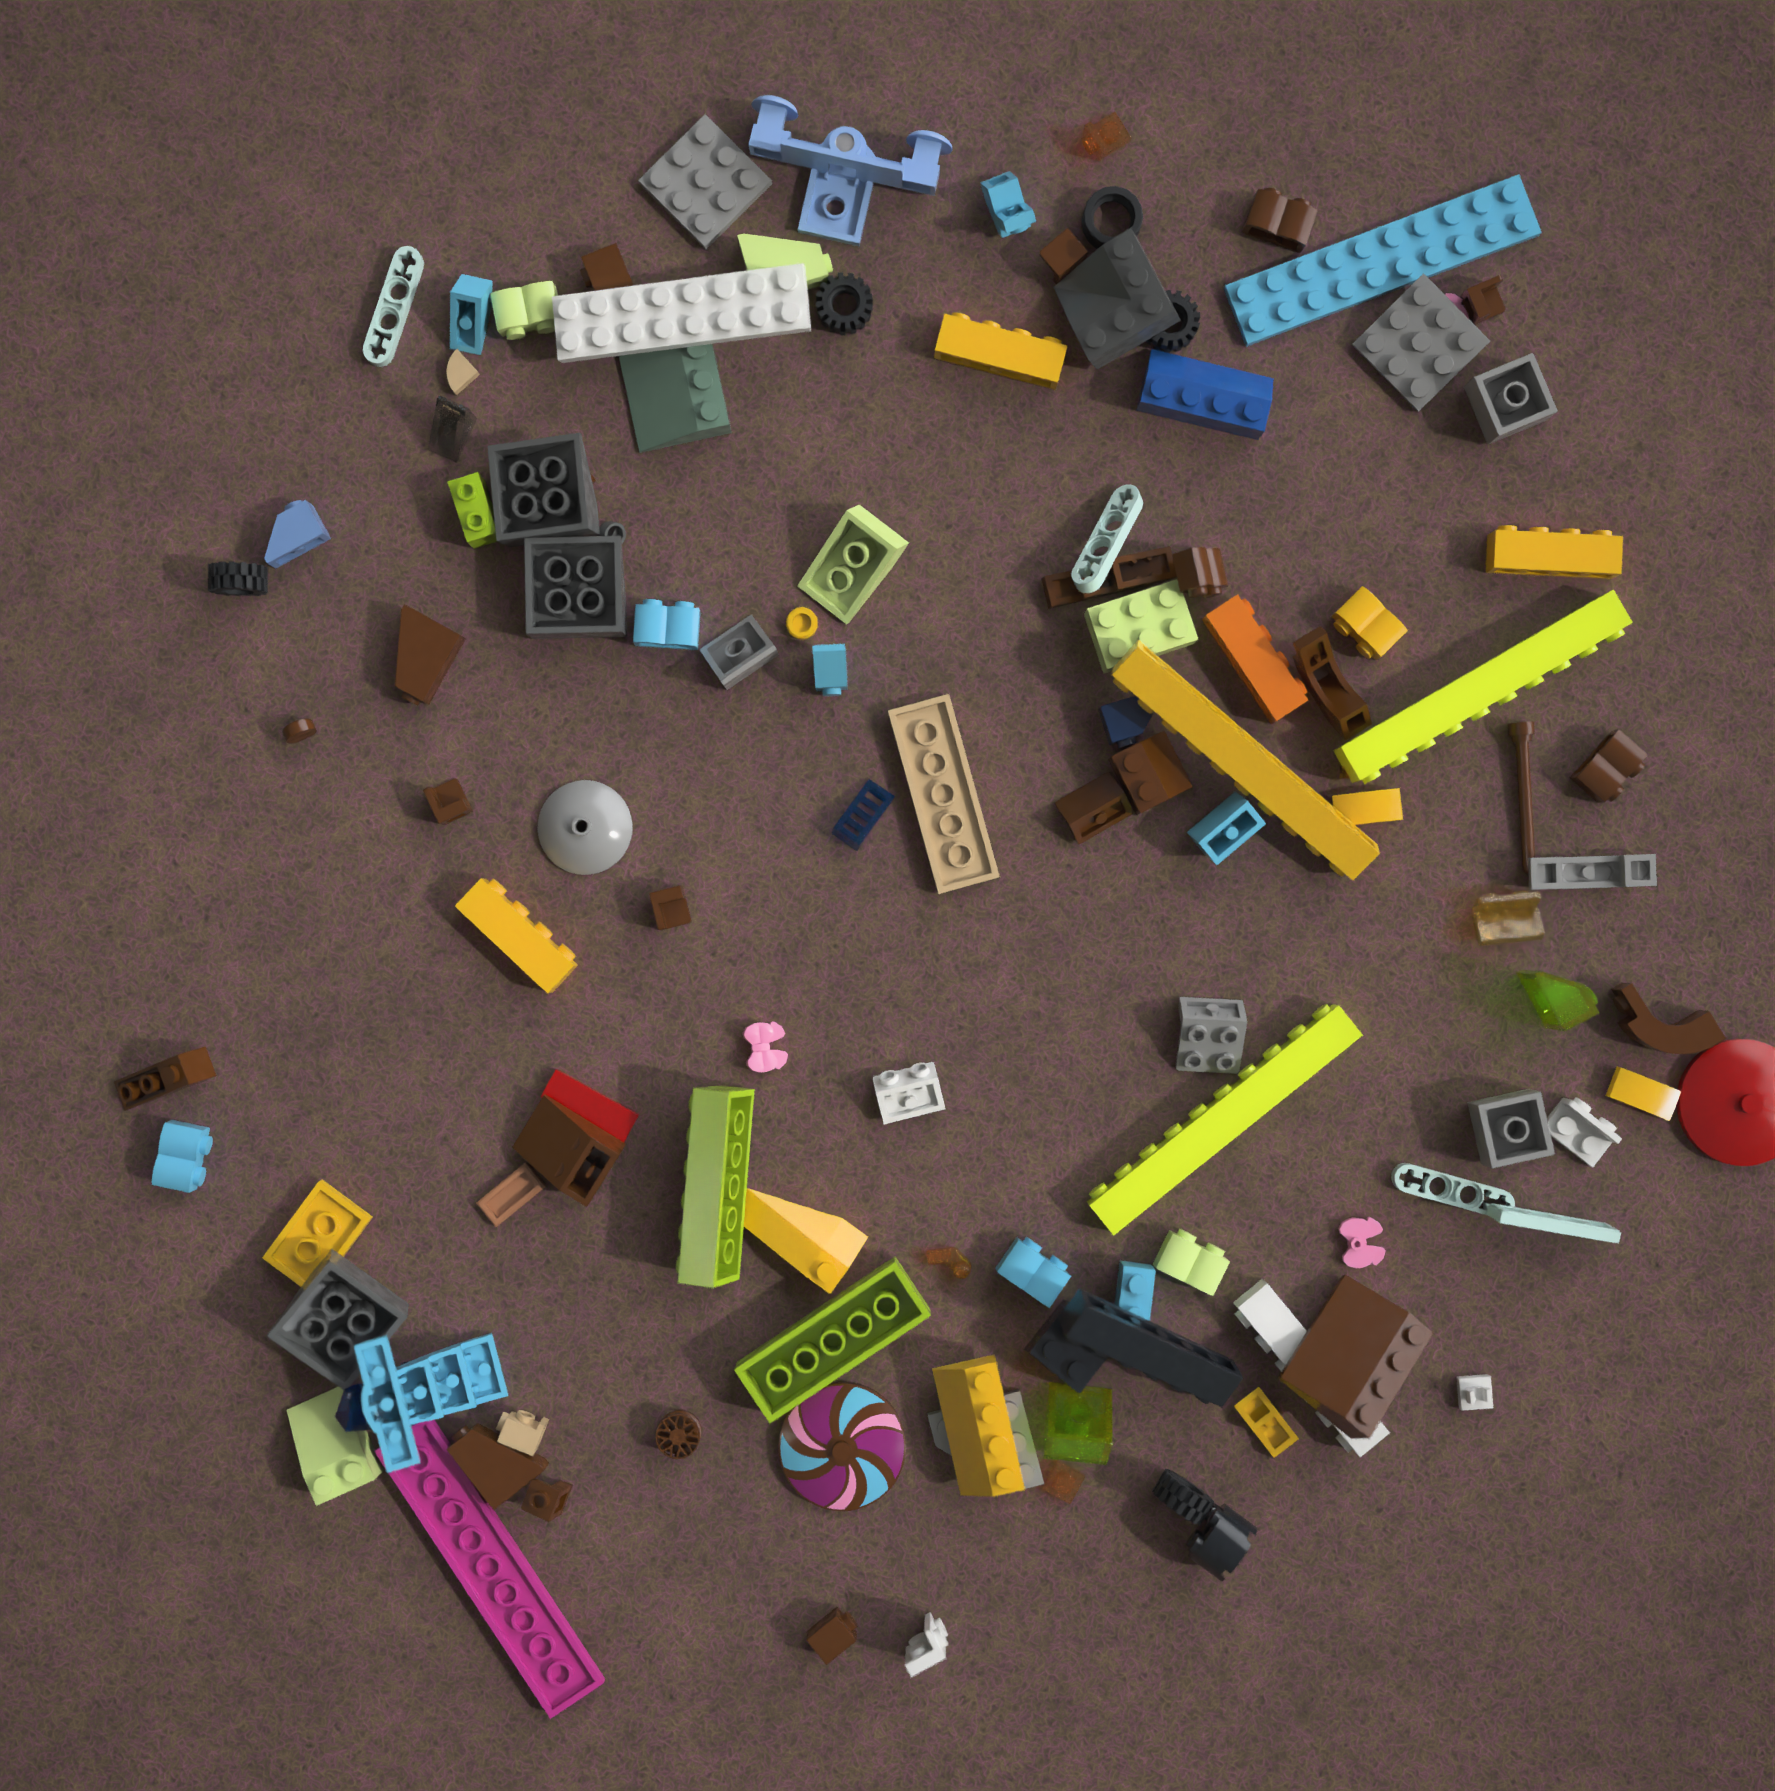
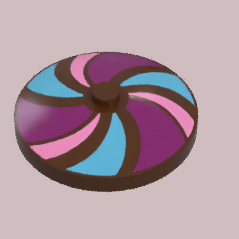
M847 1381L831 1382L791 1409L784 1419L779 1437V1457L783 1472L795 1491L808 1502L818 1507L832 1511H852L871 1505L882 1498L893 1487L904 1465L906 1439L900 1417L884 1396L868 1386Z

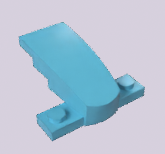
M492 1333L437 1350L398 1367L395 1366L387 1335L354 1345L364 1383L361 1391L362 1410L369 1426L374 1433H377L387 1473L420 1463L411 1424L444 1418V1415L475 1408L478 1404L508 1396Z

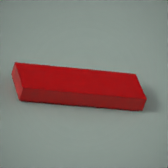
M559 1069L554 1071L541 1095V1098L544 1094L622 1142L626 1141L640 1114Z

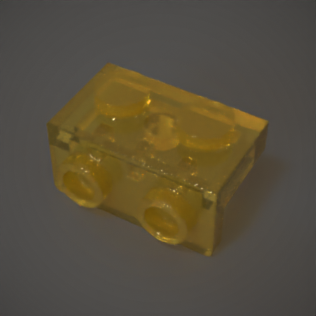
M1520 890L1511 895L1501 896L1491 893L1476 899L1471 914L1479 946L1542 940L1545 932L1538 909V904L1541 900L1540 892L1529 893L1527 890Z

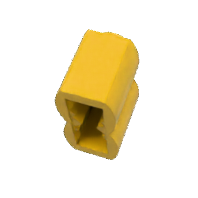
M1364 586L1358 589L1332 615V618L1335 620L1333 623L1334 627L1343 636L1347 637L1350 635L1358 643L1356 645L1357 650L1367 659L1372 657L1378 660L1408 631L1402 622L1387 610Z

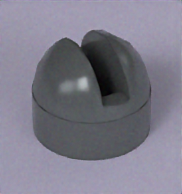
M606 521L600 525V535L598 536H621L623 544L626 531L622 524Z

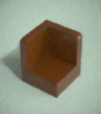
M1067 228L1045 246L1039 255L1055 273L1053 281L1057 285L1086 260L1088 251Z
M1501 275L1466 289L1460 296L1463 301L1461 304L1466 309L1469 320L1474 325L1497 316L1506 310L1497 289L1503 281Z
M456 778L435 788L427 787L423 789L439 824L447 825L473 812L461 784Z
M679 885L649 893L658 930L691 923L683 886Z

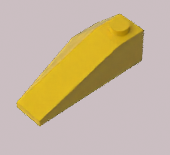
M747 1188L744 1227L803 1275L831 1294L851 1266L868 1236L841 1217Z

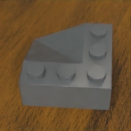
M1132 228L1103 244L1054 286L1076 337L1089 362L1097 370L1181 321Z
M581 433L487 446L496 540L508 547L524 546V538L600 535L597 501Z
M621 536L524 538L526 634L532 639L627 637V605Z
M331 1249L307 1278L270 1329L267 1337L346 1391L361 1374L354 1345L385 1335L388 1336L389 1340L408 1317L409 1303Z

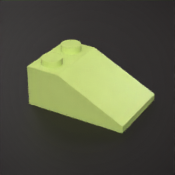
M857 505L845 512L801 579L798 587L845 624H848L893 568L909 542L861 505Z
M338 1386L287 1409L302 1474L316 1506L375 1480L384 1471L379 1458L374 1452L375 1449L348 1389L344 1391Z

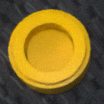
M795 608L787 616V630L796 639H808L817 631V617L808 608Z

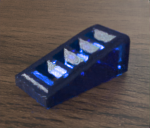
M868 779L833 827L832 834L855 851H858L895 796ZM870 792L883 803L881 806H878L865 797L866 794ZM863 803L873 810L875 814L871 816L859 808V804ZM854 813L866 821L867 825L864 827L852 819V814ZM846 824L860 833L859 836H856L844 826Z

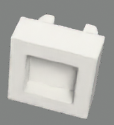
M1490 1375L1456 1377L1458 1404L1461 1411L1493 1408Z

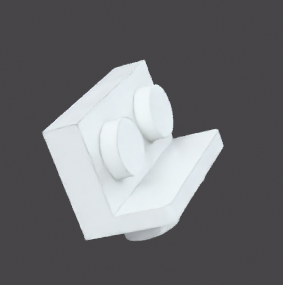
M934 1062L916 1063L910 1068L898 1071L888 1070L873 1077L884 1124L945 1109Z
M1577 1097L1574 1100L1562 1098L1547 1117L1551 1137L1587 1165L1594 1167L1612 1142L1619 1144L1622 1138L1614 1133L1617 1128L1603 1117H1600L1598 1120L1589 1112L1592 1108Z
M931 1612L925 1615L924 1632L912 1637L908 1641L909 1646L906 1647L905 1667L911 1677L946 1659V1646L948 1645L946 1636H948L942 1620L940 1618L934 1620Z

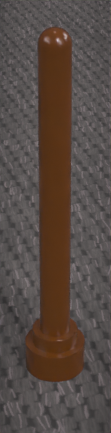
M1534 722L1508 723V736H1512V742H1515L1522 867L1523 871L1529 874L1528 858H1535L1528 741H1532L1531 735H1534L1535 731Z

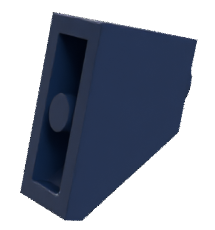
M1136 695L1103 705L1098 709L1109 745L1117 743L1118 748H1123L1137 743L1135 737L1140 736L1144 732L1153 713H1148L1138 704L1139 698Z

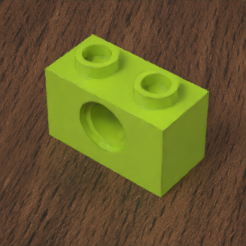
M476 472L448 481L467 543L475 549L497 542L493 504L485 479Z

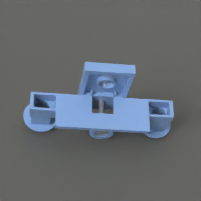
M773 95L759 96L752 102V107L759 113L757 124H753L749 141L750 155L812 168L798 226V233L859 246L873 184L879 183L935 196L940 172V165H938L939 156L952 152V145L947 138L939 133L928 130L914 131L907 136L906 142L914 148L912 159L903 157L902 162L876 157L866 145L862 134L848 126L832 130L821 144L791 138V132L783 130L785 121H792L798 117V112L794 105L781 97ZM832 200H839L845 206L844 211L839 215H832L826 209L828 203Z

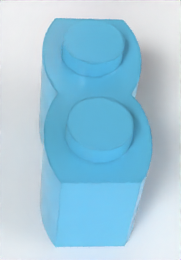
M644 599L643 604H636L634 645L698 650L700 609L694 608V603L677 601L675 606H662V601Z
M176 1120L165 1122L160 1136L158 1156L153 1169L152 1185L188 1193L197 1190V1187L203 1184L206 1176V1168L202 1167L204 1155H208L212 1147L213 1138L209 1136L210 1128Z
M1016 1237L995 1269L1007 1280L1050 1308L1071 1277L1065 1271L1068 1265L1054 1255L1048 1259L1039 1253L1042 1247L1030 1238L1026 1237L1022 1241Z

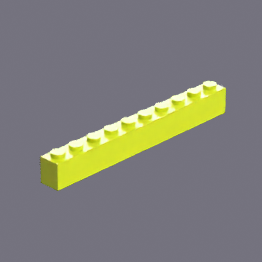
M1615 591L1607 592L1336 748L1333 752L1351 783L1362 780L1366 784L1381 776L1379 769L1389 764L1392 769L1407 761L1408 757L1406 754L1416 748L1420 753L1436 744L1433 738L1441 733L1448 737L1463 728L1460 722L1471 717L1472 721H1475L1490 712L1488 706L1498 702L1501 706L1517 697L1515 691L1522 686L1529 690L1544 681L1542 675L1552 670L1553 674H1556L1571 666L1569 659L1579 655L1582 659L1597 651L1596 644L1605 639L1607 643H1610L1625 634L1623 628L1633 622Z
M1324 1004L1312 1014L1313 1021L1305 1027L1303 1024H1299L1287 1034L1290 1038L1281 1046L1276 1043L1262 1054L1265 1058L1256 1066L1251 1063L1238 1073L1240 1079L1232 1086L1228 1083L1221 1086L1213 1093L1215 1099L1207 1106L1203 1103L1196 1106L1189 1112L1190 1119L1182 1126L1179 1123L1171 1126L1163 1134L1166 1139L1157 1146L1154 1143L1146 1146L1138 1154L1141 1159L1132 1166L1129 1163L1124 1164L1114 1173L1116 1179L1107 1186L1104 1182L1099 1184L1089 1193L1091 1199L1087 1203L1113 1236L1363 1036L1339 1005L1332 1004L1329 1007L1328 1004Z

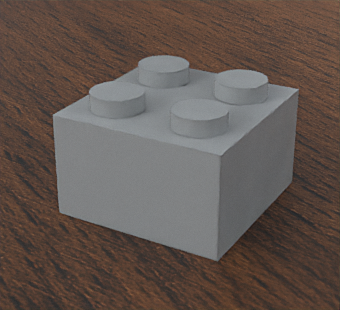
M1534 353L1475 376L1464 386L1488 445L1540 424L1558 412Z
M1525 1089L1467 1102L1482 1165L1497 1168L1555 1155L1541 1091Z

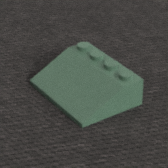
M713 344L619 356L640 453L732 433Z

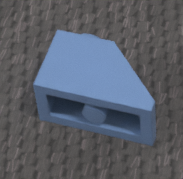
M296 500L284 507L285 511L276 517L264 557L267 564L274 568L282 566L331 539L314 506L306 500Z

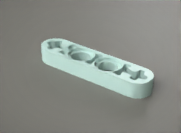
M412 246L400 247L393 255L363 345L364 356L372 365L377 367L388 365L394 357L424 268L422 256ZM412 255V258L416 262V264L409 265L407 268L406 275L408 276V278H411V281H408L407 279L402 277L405 271V266L401 262V260L408 259L409 256ZM402 284L406 286L407 294L403 299L395 300L391 298V290L395 285ZM387 314H393L397 318V324L392 329H383L381 327V319ZM379 332L385 337H391V340L388 341L384 338L382 348L386 353L385 355L379 354L376 359L371 349L378 348L381 338L376 335Z
M1120 486L1114 491L1071 573L1072 580L1080 592L1092 593L1103 584L1142 509L1143 499L1136 486ZM1112 522H1122L1118 529L1113 531L1106 530ZM1099 547H1108V551L1101 556L1093 555Z
M1410 1163L1397 1165L1391 1175L1393 1185L1405 1193L1477 1213L1487 1214L1489 1203L1483 1202L1485 1189L1488 1190L1485 1194L1486 1197L1498 1199L1502 1195V1200L1506 1202V1206L1515 1207L1513 1196L1503 1189ZM1408 1169H1411L1410 1174L1412 1176L1423 1179L1422 1191H1418L1421 1185L1408 1182L1404 1186V1181L1399 1179L1400 1174H1406ZM1441 1177L1445 1182V1190L1439 1195H1433L1430 1192L1429 1184L1434 1178ZM1466 1186H1472L1476 1191V1197L1471 1203H1463L1460 1199V1192Z

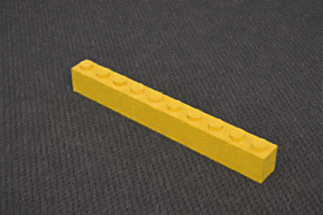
M1140 640L1113 667L1112 676L1115 677L1113 682L1119 689L1125 693L1131 691L1139 698L1138 704L1150 714L1156 712L1163 718L1162 724L1165 728L1175 735L1178 732L1187 739V746L1196 754L1200 755L1203 752L1212 760L1210 765L1219 774L1224 776L1227 773L1235 780L1234 785L1240 792L1246 796L1251 793L1259 800L1258 806L1266 814L1278 816L1283 821L1281 825L1287 832L1294 837L1299 834L1307 841L1305 843L1306 847L1318 857L1321 854L1330 861L1329 866L1339 876L1343 877L1346 874L1350 879L1354 880L1380 854L1376 842Z

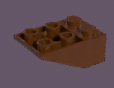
M544 1094L512 1148L559 1191L587 1207L626 1144Z

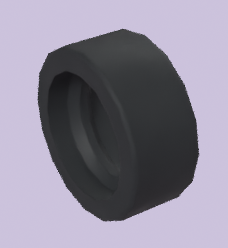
M1118 186L1104 187L1093 193L1086 202L1081 220L1082 230L1088 242L1098 249L1106 242L1115 238L1103 235L1094 225L1093 217L1095 211L1106 202L1114 201L1121 203L1127 208L1131 219L1129 228H1132L1135 235L1138 236L1143 221L1142 206L1137 197L1129 190Z

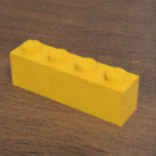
M954 312L952 315L944 313L935 348V359L1056 390L1067 350V345L1061 344V340L1049 336L1043 337V339L1031 336L1030 332L1018 328L1013 329V331L1002 329L998 323L984 320L982 323L971 321L969 316L962 313Z
M1498 526L1497 530L1487 535L1486 573L1612 579L1622 573L1623 536H1614L1612 531L1596 530L1592 531V534H1580V529L1574 528L1562 529L1560 533L1549 532L1547 527L1529 528V531H1517V526Z
M481 878L455 907L547 994L553 993L578 966L573 961L576 955L563 943L558 947L550 939L553 933L541 922L535 925L527 917L530 912L519 901L515 900L512 903L504 896L507 890L497 880L493 878L489 882L487 879Z

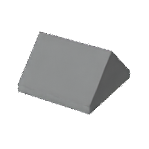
M752 615L699 649L726 690L779 655L774 644Z

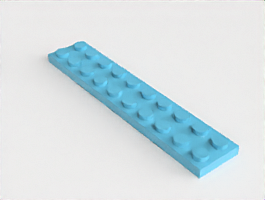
M1518 174L1227 284L1224 287V291L1247 347L1411 285L1423 273L1428 278L1535 238L1542 232Z

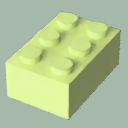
M1177 579L1088 608L1084 613L1103 673L1112 671L1113 667L1138 640L1157 656L1193 645L1198 640L1184 594L1180 593Z

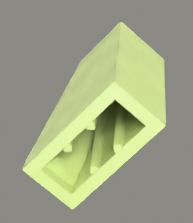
M751 234L737 235L747 271L803 263L806 270L807 290L819 287L822 282L827 283L828 273L833 272L829 254H822L820 244Z

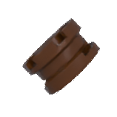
M673 1410L667 1413L661 1419L656 1431V1443L659 1450L665 1456L672 1459H683L690 1456L697 1449L702 1436V1426L699 1419L693 1413L686 1410Z

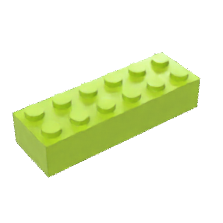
M730 1086L693 1088V1094L689 1100L691 1124L686 1134V1141L689 1144L688 1158L684 1164L686 1186L681 1198V1206L684 1209L683 1222L678 1233L679 1240L681 1241L680 1255L676 1261L678 1283L715 1288L740 1279L755 1089Z
M894 1256L737 1361L734 1371L768 1422L772 1423L931 1316V1311Z

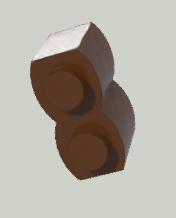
M1258 189L1253 197L1242 233L1301 253L1308 241L1318 210L1312 207L1311 203L1305 199L1295 198L1294 200H1289L1285 198L1277 189Z
M1194 547L1172 554L1180 593H1188L1189 598L1202 595L1203 598H1209L1222 594L1221 589L1228 587L1220 548L1206 549V547Z
M1613 730L1571 775L1570 779L1597 803L1606 802L1607 800L1612 802L1624 790L1621 785L1628 776L1634 778L1641 772L1645 766L1643 760L1648 754L1621 730Z

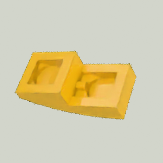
M1400 788L1332 796L1333 806L1354 825L1403 820Z
M1617 1066L1605 1096L1670 1121L1681 1091Z
M1257 1387L1234 1405L1273 1458L1299 1439L1260 1387Z

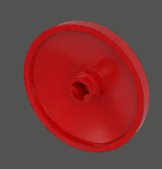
M1729 1039L1698 1053L1685 1068L1677 1090L1681 1091L1676 1104L1677 1115L1687 1138L1706 1156L1729 1165L1753 1166L1774 1159L1775 1048L1756 1040Z

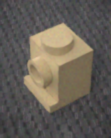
M518 1410L517 1413L512 1411L510 1414L503 1412L496 1428L497 1431L501 1432L497 1442L533 1456L539 1447L549 1419L543 1417L540 1422L535 1421L536 1417L524 1410Z

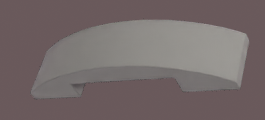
M1656 854L1528 858L1529 890L1657 886Z

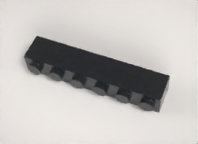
M1080 1288L1058 1318L1065 1338L1071 1343L1088 1346L1101 1357L1110 1356L1128 1369L1134 1367L1143 1371L1147 1377L1154 1381H1158V1379L1165 1381L1176 1391L1189 1392L1205 1404L1211 1402L1219 1407H1223L1243 1379L1233 1359Z

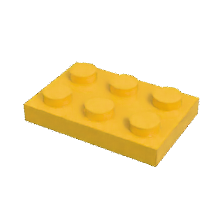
M322 1179L318 1181L262 1258L302 1287L310 1274L331 1249L344 1257L373 1216Z

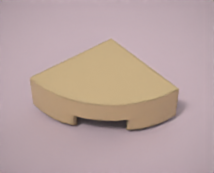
M456 349L447 364V379L453 392L458 395L480 374L462 353Z

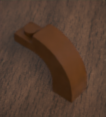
M1319 626L1293 642L1296 652L1293 660L1296 668L1325 718L1346 741L1372 725L1367 703L1352 689L1335 661L1327 632Z
M1620 983L1611 989L1616 996L1613 998L1614 1005L1622 1014H1627V1017L1617 1022L1618 1025L1632 1040L1648 1049L1672 1054H1692L1709 1049L1726 1039L1710 1011L1697 1010L1679 1022L1665 1024L1657 1020L1650 1013L1632 983Z

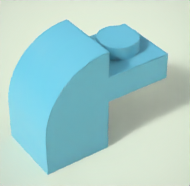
M1010 171L980 182L986 204L996 229L1002 238L1011 234L1021 233L1031 227L1032 223L1036 222L1033 209L1024 202L1018 178Z

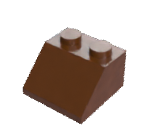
M1165 731L1149 737L1108 759L1136 815L1193 787Z

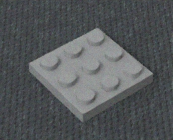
M706 114L638 180L639 184L705 250L772 185V180Z
M1423 273L1352 346L1419 412L1490 340Z

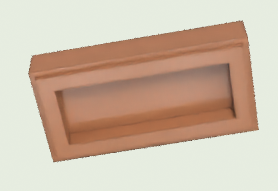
M525 1162L476 1202V1204L493 1225L497 1227L544 1189L546 1185L531 1166Z

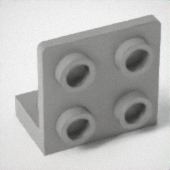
M1180 997L1178 1009L1181 1029L1176 1069L1178 1071L1239 1073L1247 1027L1243 1000Z

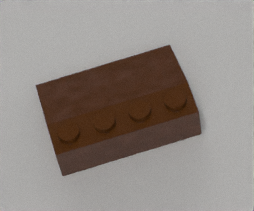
M1345 1274L1341 1276L1278 1379L1350 1439H1370L1433 1332L1408 1311Z

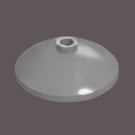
M580 780L561 786L545 801L538 818V837L545 854L555 865L574 874L591 875L611 868L623 857L632 838V817L627 804L615 790L596 781ZM584 820L588 827L585 832L581 833L577 830V824Z

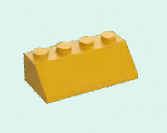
M995 1354L932 1368L960 1495L995 1497L1025 1490Z

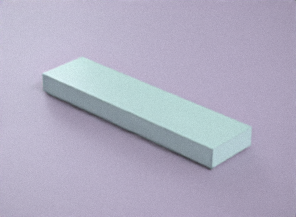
M1495 1203L1489 1204L1486 1214L1503 1224L1618 1244L1621 1232L1607 1223Z

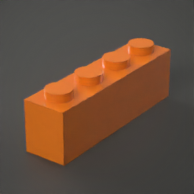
M1237 594L1205 615L1201 620L1269 722L1273 724L1308 701L1305 696L1307 689L1298 677L1294 679L1287 669L1290 667V664L1281 651L1276 652L1271 645L1272 637L1264 625L1259 626L1252 615L1255 612L1251 604L1245 598L1241 600Z

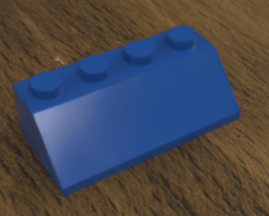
M1151 349L1136 411L1259 440L1265 432L1272 403L1274 378Z

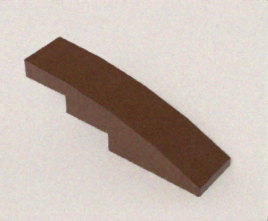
M1168 546L1116 557L1103 584L1092 593H1082L1076 588L1071 576L1072 570L1046 575L1041 579L1048 609L1145 587L1177 578L1171 547Z

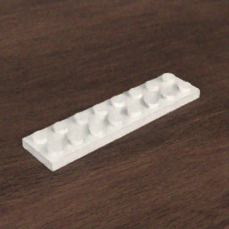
M803 263L552 296L557 357L561 363L811 331L806 270Z

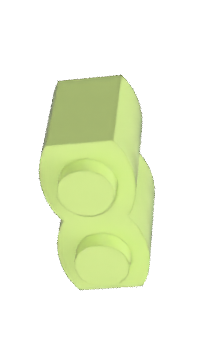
M552 281L537 282L523 287L507 288L490 293L497 331L501 336H506L509 340L524 338L526 336L525 332L537 330L540 334L555 331L552 296H558L556 286Z
M1179 1229L1178 1233L1169 1230L1153 1265L1162 1272L1213 1296L1230 1263L1227 1258L1223 1257L1225 1251L1211 1243H1207L1206 1247L1195 1243L1197 1237L1182 1229Z

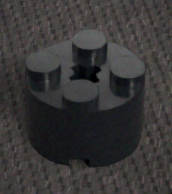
M1214 1503L1205 1517L1207 1525L1202 1532L1196 1529L1188 1539L1186 1546L1189 1547L1188 1557L1222 1582L1225 1580L1223 1572L1226 1570L1231 1574L1252 1544L1247 1540L1249 1533L1251 1532L1256 1536L1258 1528L1228 1505L1222 1504L1219 1506Z

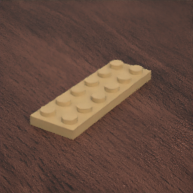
M946 694L888 710L938 894L999 878V872L950 695Z

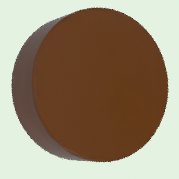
M308 718L294 721L285 726L282 731L286 742L289 744L298 743L317 732L313 721Z

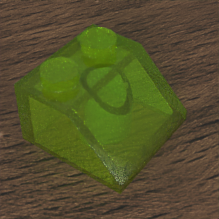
M1520 970L1516 972L1546 1029L1567 1031L1599 1014L1596 1007L1598 1000L1594 992L1589 987H1585L1584 984L1542 971Z
M1049 1382L1044 1426L1043 1458L1107 1465L1112 1448V1389L1085 1386L1079 1394L1066 1384Z

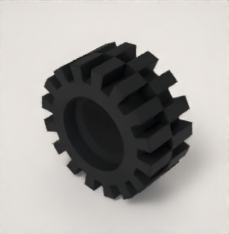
M840 272L836 278H833V275L827 277L828 282H822L820 291H817L816 294L817 315L821 319L822 325L825 328H830V332L834 334L836 331L840 332V335H846V332H851L852 335L856 333L857 329L860 328L862 330L865 327V323L869 322L871 312L873 311V298L868 284L864 285V280L861 277H858V279L854 278L853 273L843 276V272ZM842 293L852 295L857 302L856 309L849 315L836 313L832 307V302L837 295Z
M1171 290L1165 291L1182 319L1181 329L1174 333L1162 331L1146 341L1149 345L1151 343L1154 344V349H1165L1164 352L1170 353L1171 350L1177 352L1182 347H1187L1196 335L1200 325V312L1196 311L1198 307L1196 302L1192 304L1190 302L1191 297L1188 294L1185 297L1181 296L1182 291L1176 290L1175 294H1171Z
M214 562L208 564V591L218 595L224 594L225 596L268 594V567L255 563L247 564V562Z
M1165 1469L1152 1489L1153 1494L1161 1502L1194 1524L1201 1525L1214 1505V1500L1204 1493L1202 1489L1197 1488L1195 1484L1187 1481V1479L1179 1476L1174 1471L1172 1472L1170 1469Z

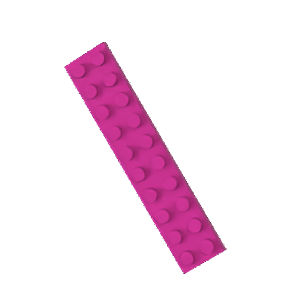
M430 1420L413 1424L411 1427L420 1463L389 1472V1475L551 1719L602 1685L605 1677L496 1512L446 1450L451 1444L436 1421ZM378 1447L374 1452L386 1469L381 1447Z

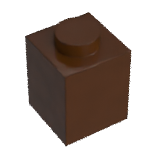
M836 1607L807 1630L806 1640L823 1662L828 1665L857 1641L856 1628L858 1625L849 1612L842 1613Z

